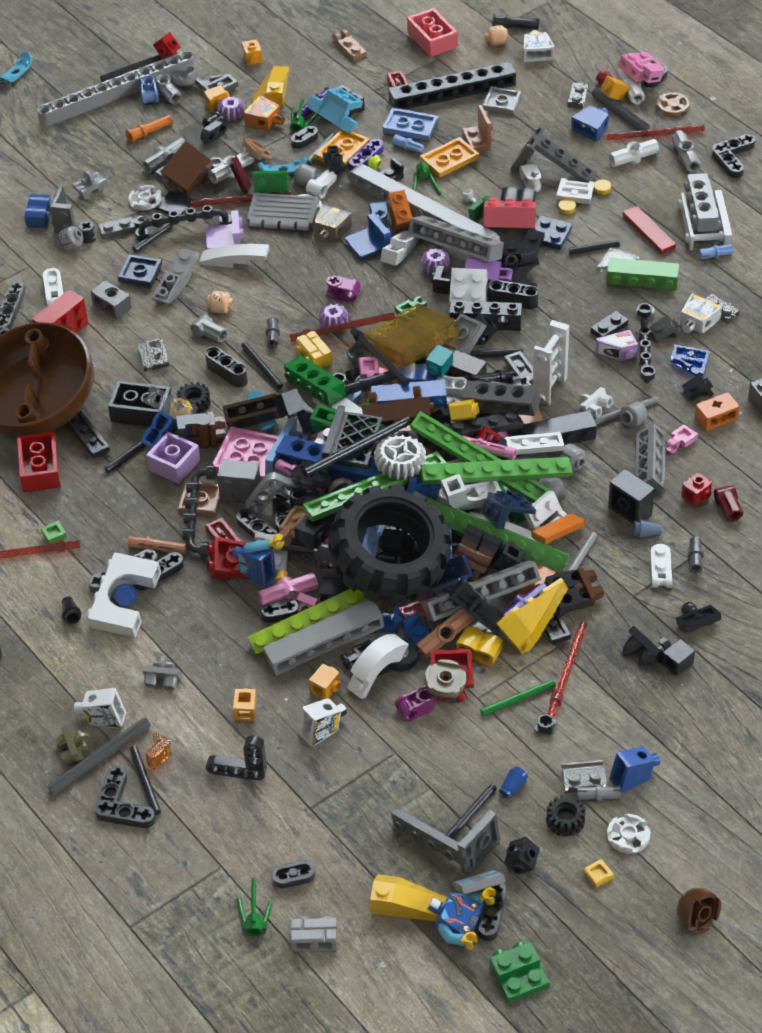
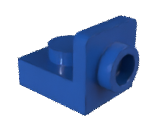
M395 606L394 613L381 612L385 627L374 632L398 633L399 625H403V614L399 613V606Z
M419 613L407 617L402 622L403 635L415 645L431 633L422 624Z

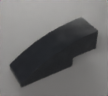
M461 578L449 592L450 598L498 636L501 630L497 623L505 615Z

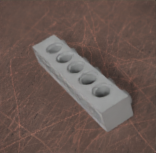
M418 216L410 219L409 235L487 262L502 259L504 242L427 216Z
M526 561L468 584L487 600H491L541 581L536 562ZM451 590L421 601L427 620L436 621L454 614L461 608L458 603L450 598L449 592Z

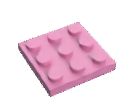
M230 427L213 462L215 464V471L218 472L222 459L259 463L262 481L266 476L265 459L279 436Z

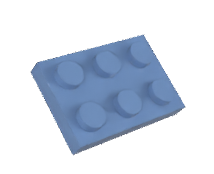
M392 108L382 130L383 133L429 141L438 124L439 116Z

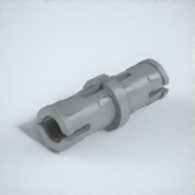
M596 785V787H577L578 801L597 800V802L602 800H621L620 786L601 787V785Z

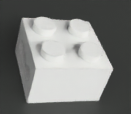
M452 268L450 305L451 300L486 302L487 269Z

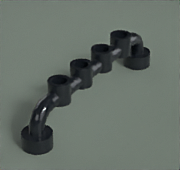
M210 205L203 206L202 211L196 212L194 208H188L185 211L186 214L180 215L178 211L173 210L169 212L167 217H162L160 213H155L152 215V219L145 220L140 224L139 228L135 231V235L138 241H142L149 236L147 229L149 226L161 227L167 223L176 225L180 221L194 222L199 218L211 219L213 216H220L219 225L232 224V216L222 209H212Z
M641 303L638 306L637 312L641 317L639 351L641 353L640 365L642 367L640 377L645 383H650L655 378V368L650 366L651 342L649 341L650 329L648 328V317L652 315V306L648 303Z
M207 464L206 468L197 470L192 475L191 482H186V492L190 493V497H185V508H189V512L184 513V524H188V526L183 528L182 537L183 540H186L189 550L194 553H200L201 557H209L206 554L209 542H201L200 546L194 544L199 478L206 476L207 479H215V464Z

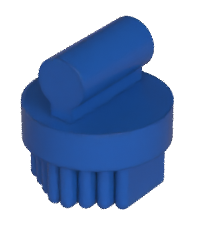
M128 583L119 585L114 591L115 601L122 606L132 604L137 597L136 589Z

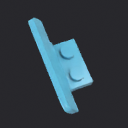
M342 88L328 89L322 100L312 95L307 103V107L347 133H351L358 122L348 117L349 112L355 108H361L363 101Z

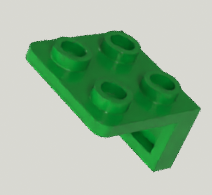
M253 171L254 192L265 194L268 192H276L278 194L288 192L291 179L290 175H287V171Z

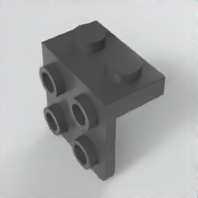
M59 187L58 191L54 194L53 202L49 205V212L52 214L51 224L54 226L55 233H60V231L70 226L75 227L72 205L66 204L64 187Z

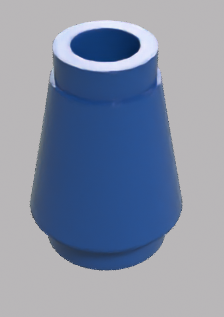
M517 766L510 769L499 789L500 794L505 798L513 795L527 783V773Z

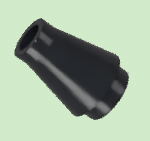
M64 597L62 599L63 620L68 624L79 622L82 615L81 610L75 604L72 597Z

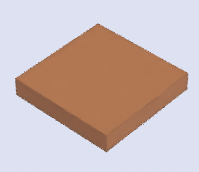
M186 482L178 506V513L181 514L189 512V508H185V497H190V493L186 492ZM199 482L196 515L216 517L220 503L218 484Z

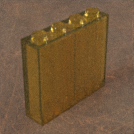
M419 303L364 333V337L373 342L374 347L390 362L403 368L431 353L437 344L443 346L460 336L457 320Z

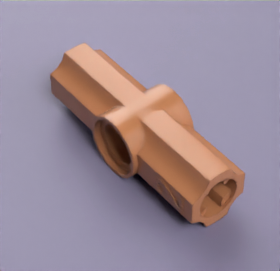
M461 607L443 623L438 624L416 646L426 658H429L430 651H436L447 642L453 640L455 635L474 620ZM444 627H447L449 630L446 638L441 636V630Z

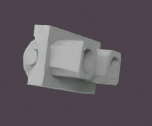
M85 171L83 173L84 178L73 184V188L78 192L79 196L86 200L90 197L91 191L98 193L103 191V185L107 183V179L103 178L97 171L92 174L90 171Z
M163 655L160 661H153V666L143 665L142 667L146 687L154 688L157 685V679H164L163 687L174 690L177 681H181L182 675L179 674V669L173 668L174 662H167V656Z

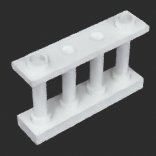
M715 190L714 200L719 215L718 230L720 231L719 233L693 234V230L697 229L696 225H693L690 220L693 215L688 211L690 203H687L685 193L681 192V198L678 200L677 205L678 210H681L686 232L685 243H688L689 250H693L694 241L719 240L722 241L723 245L731 244L732 232L722 190Z
M554 320L549 325L548 343L544 348L534 347L533 387H538L541 398L540 404L547 406L551 403V387L556 380L563 383L566 381L568 369L569 325Z

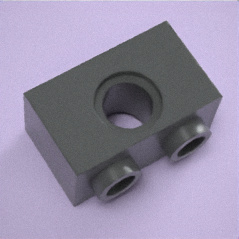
M106 280L91 290L92 303L116 319L132 308L130 295Z

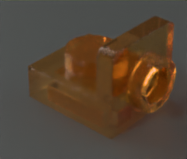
M157 732L153 734L154 746L150 747L145 753L147 764L153 770L172 755L170 741L165 736H160Z

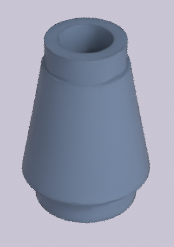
M642 519L633 521V536L643 538L661 535V524Z

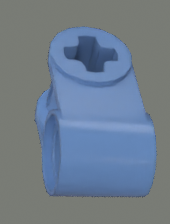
M153 76L142 77L141 93L143 105L149 102L159 103L155 78Z
M386 201L369 203V213H374L382 220L384 226L388 228Z

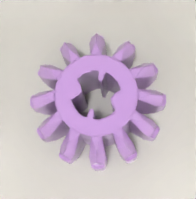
M227 96L226 99L222 98L218 102V112L228 122L231 120L235 121L236 119L240 120L245 112L244 103L240 98H235L234 96L229 98Z
M437 248L424 252L421 259L423 272H428V275L436 271L437 265L444 266V272H447L450 265L448 252H444L443 249L437 250Z
M330 303L329 306H324L320 310L319 323L323 330L328 329L329 332L332 330L337 332L338 329L343 330L344 326H347L348 312L344 306H339L338 303L335 305Z

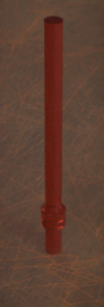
M685 124L682 127L608 133L606 137L607 140L674 134L680 130L685 134H692V132L705 131L704 124Z
M288 190V192H284L281 194L291 195V190ZM269 192V193H266V194H278V193H276V192ZM253 194L221 198L204 197L201 200H192L191 205L192 207L248 202L252 201Z
M392 312L314 330L305 329L303 332L291 334L290 339L291 342L296 341L297 337L306 335L311 331H315L320 336L395 319V314Z
M62 540L56 541L54 544L0 551V558L57 551L58 553L66 552L67 549L81 548L80 540L68 542Z
M580 622L555 693L551 695L547 714L553 718L558 707L562 704V695L587 628L585 622Z

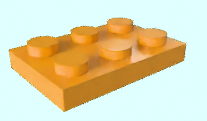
M341 129L315 153V159L325 163L322 155L327 152V147L337 146L338 152L342 155V160L345 166H347L349 160L370 139L353 131L347 133Z
M460 137L420 156V162H426L429 169L439 178L479 159V153Z

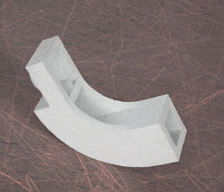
M459 474L441 480V487L449 504L459 510L483 507L484 502L487 500L488 492L496 493V491H501L497 481H484L464 485Z
M387 634L375 640L354 663L350 671L353 673L347 689L361 699L366 698L380 671L390 663L400 662L409 644L395 634Z

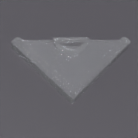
M611 247L597 266V271L601 272L602 269L608 268L609 257L640 260V257Z

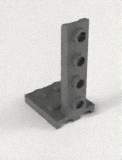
M539 126L523 147L510 168L516 172L520 166L527 163L526 158L530 159L535 152L533 149H535L580 182L589 183L596 175V172L542 135L545 129Z
M395 809L391 813L393 826L397 831L408 834L413 840L422 842L432 851H437L448 860L457 862L461 865L462 872L470 875L500 842L497 815L491 810L479 818L477 824L466 832L460 842L451 839L400 809Z

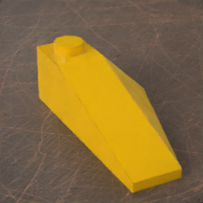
M273 66L253 94L252 103L259 96H262L283 108L290 67Z
M562 578L544 588L537 598L533 599L530 597L527 599V604L520 609L518 607L513 608L497 623L507 641L522 655L534 647V644L540 638L566 594L568 588Z
M377 875L373 881L370 897L371 914L436 922L438 915L427 910L432 898L444 903L447 897L400 877Z

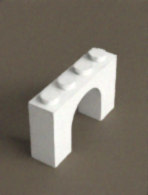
M114 552L112 559H109L107 563V572L101 578L100 589L94 595V604L87 612V620L90 627L136 638L142 623L139 611L118 607L111 602V597L115 589L123 583L137 584L155 589L161 575L159 562Z

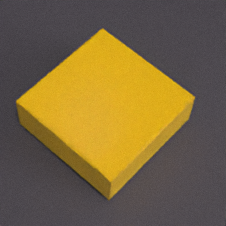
M602 859L583 869V874L595 888L614 879V874Z

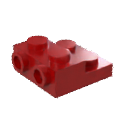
M214 537L212 543L208 544L206 554L210 556L206 567L207 572H210V578L229 581L231 577L250 580L240 572L238 559L232 555L233 550L237 546L242 548L248 542Z
M459 648L456 650L439 649L430 651L431 666L436 664L438 660L443 659L457 662L463 672L465 671L466 673L464 689L474 688L471 649ZM447 676L441 678L444 681H449Z

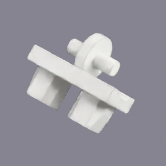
M602 387L592 395L584 394L580 398V407L583 412L590 410L592 416L597 419L602 415V407L610 408L613 405L612 397L606 395L605 388Z

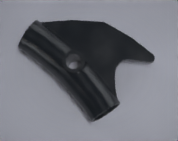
M536 250L502 255V259L496 260L501 262L502 268L513 270L511 282L537 287L536 283L527 278L528 272L539 265Z

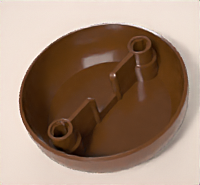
M41 322L25 324L0 335V432L12 436L52 432L71 421L83 408L92 389L94 365L87 346L74 331L62 325Z

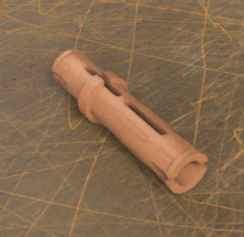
M130 535L128 539V547L144 550L151 549L166 553L177 552L184 556L187 551V543L152 539L151 536L144 538Z

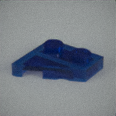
M675 344L671 355V362L695 376L701 374L704 377L710 357V350Z

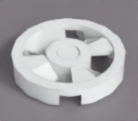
M152 185L138 187L139 191L134 193L133 190L128 196L130 206L140 211L155 208L162 200L161 191ZM152 199H156L154 204L150 203Z
M625 814V817L618 818L617 816L609 823L607 838L610 845L617 851L633 854L645 849L649 844L651 832L646 826L647 823L644 819L637 815ZM640 825L644 831L638 832L636 826ZM637 839L641 842V845L634 848L632 842Z

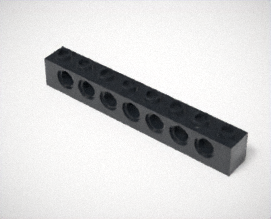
M510 62L395 86L388 88L389 102L392 108L407 110L489 92L490 87L507 88L516 86V72Z

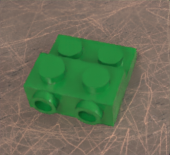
M520 941L513 946V949L508 951L499 949L490 957V968L508 1003L550 987V982L540 965V958L531 942L525 944V942Z

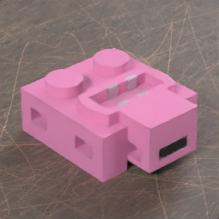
M644 51L641 53L622 54L618 63V67L635 82H642L643 79L647 83L660 82L664 72V67L656 59L652 58L649 53Z

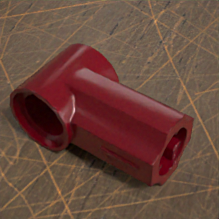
M734 485L714 489L715 502L717 505H721L727 520L735 522L743 517L744 512L738 502L737 490Z

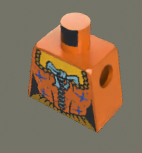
M259 96L244 112L245 126L270 130L275 124L282 126L285 122V117L280 115V106L262 96Z

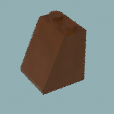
M185 141L160 172L164 182L173 184L179 193H185L189 196L209 178L208 172L214 168L211 159Z

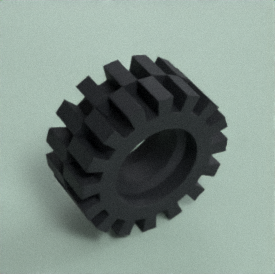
M190 382L191 385L186 383L184 384L185 387L181 386L180 390L177 391V398H182L191 404V414L196 412L200 414V411L204 413L206 412L205 409H209L211 402L208 387H205L203 383L200 385V382H196V384ZM198 397V399L189 400L190 398Z
M564 795L560 796V800L558 797H555L554 802L551 800L549 806H547L546 822L548 828L551 827L552 832L557 830L556 835L559 836L561 833H564V837H567L568 833L571 836L575 835V831L579 833L585 823V807H583V803H578V798L576 797L572 800L571 795H568V799ZM569 812L574 815V818L564 820L559 818L558 814Z

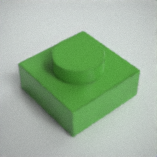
M59 521L41 528V532L49 545L67 538L66 532Z

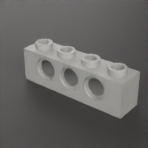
M708 173L687 174V182H684V191L687 192V203H690V214H693V225H696L697 232L718 231L719 215Z

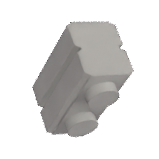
M325 915L319 918L309 919L306 916H300L297 919H291L292 952L337 951L336 918Z

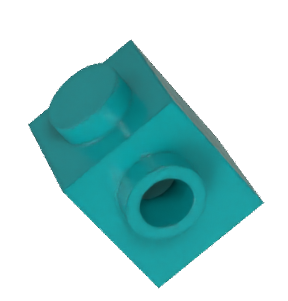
M437 344L426 359V371L442 378L453 364V351Z

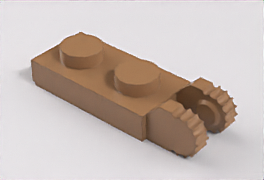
M345 29L340 32L344 39H341L340 35L336 32L332 34L335 43L352 61L367 56V51L349 36Z

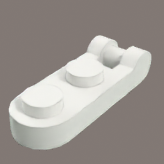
M49 268L43 272L47 306L63 294L60 271L55 268Z
M656 544L651 548L650 554L652 588H658V586L672 588L670 548L664 544Z

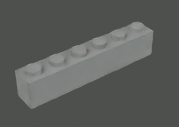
M371 600L363 601L354 607L345 609L336 615L325 618L316 624L307 626L296 633L289 634L285 638L263 647L266 660L275 676L385 627L383 616L375 602Z

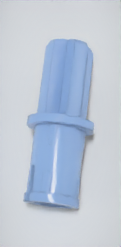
M396 134L392 139V144L400 146L406 151L411 150L421 154L424 150L422 144L412 141L411 138H404Z
M732 244L699 249L700 260L714 257L717 259L719 256L733 254L734 248Z

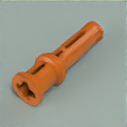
M168 114L148 124H139L134 129H127L125 131L126 137L130 143H134L137 139L146 138L149 133L172 125L173 119H169L171 116Z

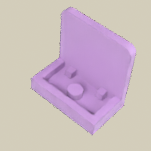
M231 211L232 224L206 227L207 250L220 246L241 244V239H244L242 217L238 216V211Z

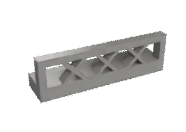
M652 424L636 433L635 475L642 480L647 474V479L643 481L652 485L659 492L665 488L666 434L658 426ZM648 447V449L646 450V452L642 455V453H643V451L645 450V448Z

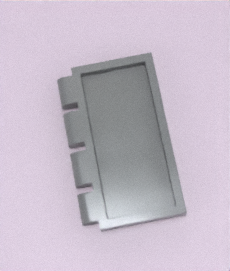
M253 193L247 221L249 227L262 228L264 224V228L278 229L280 225V229L295 230V226H297V230L309 231L310 227H314L320 200L319 197Z

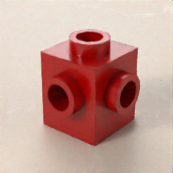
M171 32L153 44V47L162 59L178 54L176 51L181 48Z
M696 473L682 484L681 497L696 507L701 502L710 498L712 482L700 473Z

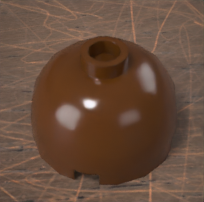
M692 888L686 891L679 899L677 905L679 921L685 928L695 934H702L711 928L709 924L713 919L717 921L721 911L720 899L714 893L704 888Z

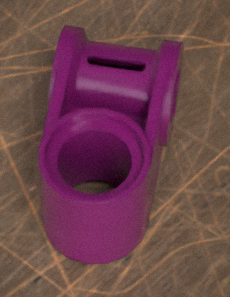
M335 275L329 276L326 280L328 285L326 295L331 299L353 302L356 300L361 285L355 279Z
M423 686L398 697L394 705L402 712L404 721L410 722L434 710L435 696L427 691V686Z

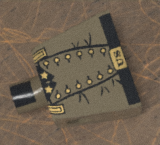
M323 204L314 221L316 238L321 242H324L326 238L334 241L338 240L352 226L351 212Z

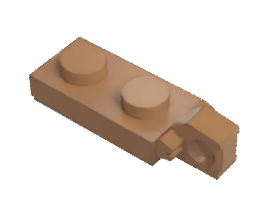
M294 506L280 525L279 534L283 535L280 542L284 541L283 546L288 547L292 543V538H295L294 527L307 516L303 506Z

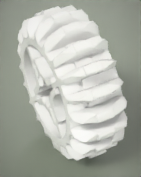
M395 434L393 438L388 436L386 440L382 439L381 443L377 444L374 452L375 465L378 471H382L383 475L388 474L389 478L396 477L398 480L399 477H403L406 480L407 476L419 475L420 465H424L426 462V451L422 443H418L417 439L412 440L411 436L404 437V435L398 437Z

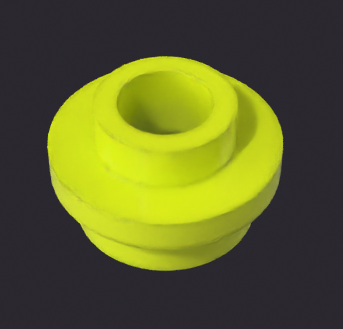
M378 155L371 156L367 165L377 170L382 159Z

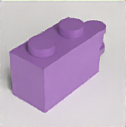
M478 258L466 259L465 268L487 269L488 288L489 283L493 280L508 282L512 280L513 270L502 268L501 262L496 260L487 262Z

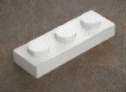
M560 432L505 437V440H507L505 446L517 448V455L564 450V442Z

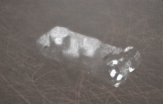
M151 385L148 390L150 391L148 397H145L143 403L174 417L195 414L198 409L197 406ZM156 395L161 396L159 403L154 401Z

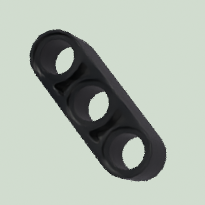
M493 280L489 283L490 302L522 303V308L534 309L538 306L539 290L535 286L502 280Z
M209 347L205 350L206 366L210 371L235 387H243L247 384V370L244 364L218 347Z
M276 494L272 499L276 531L279 534V527L291 511L290 499Z

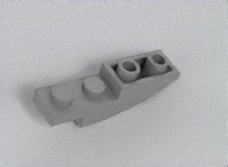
M181 249L170 271L165 272L152 297L153 301L170 304L177 298L193 274L192 268L198 258L197 252Z

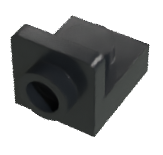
M393 157L390 159V167L379 173L399 181L404 178V166Z

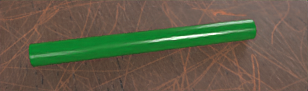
M551 679L480 709L481 715L484 717L556 687V682L554 679Z

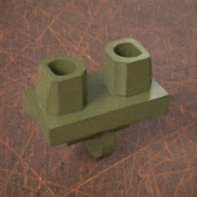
M65 725L61 727L63 734L55 738V742L61 751L67 747L69 748L60 754L63 762L68 766L76 761L80 763L85 759L82 750L87 749L91 738L88 733H82L80 730L76 734L70 732L68 726Z

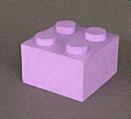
M167 432L146 454L148 470L180 484L199 463V446Z

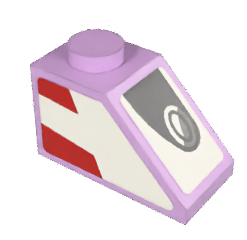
M630 330L596 338V353L618 361L637 357L638 343Z

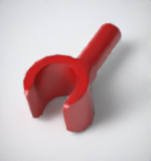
M461 691L459 696L455 698L457 703L466 700L467 695L465 691ZM437 696L438 701L452 699L450 697Z

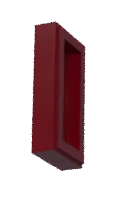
M238 156L233 157L229 162V166L243 193L247 192L252 185Z

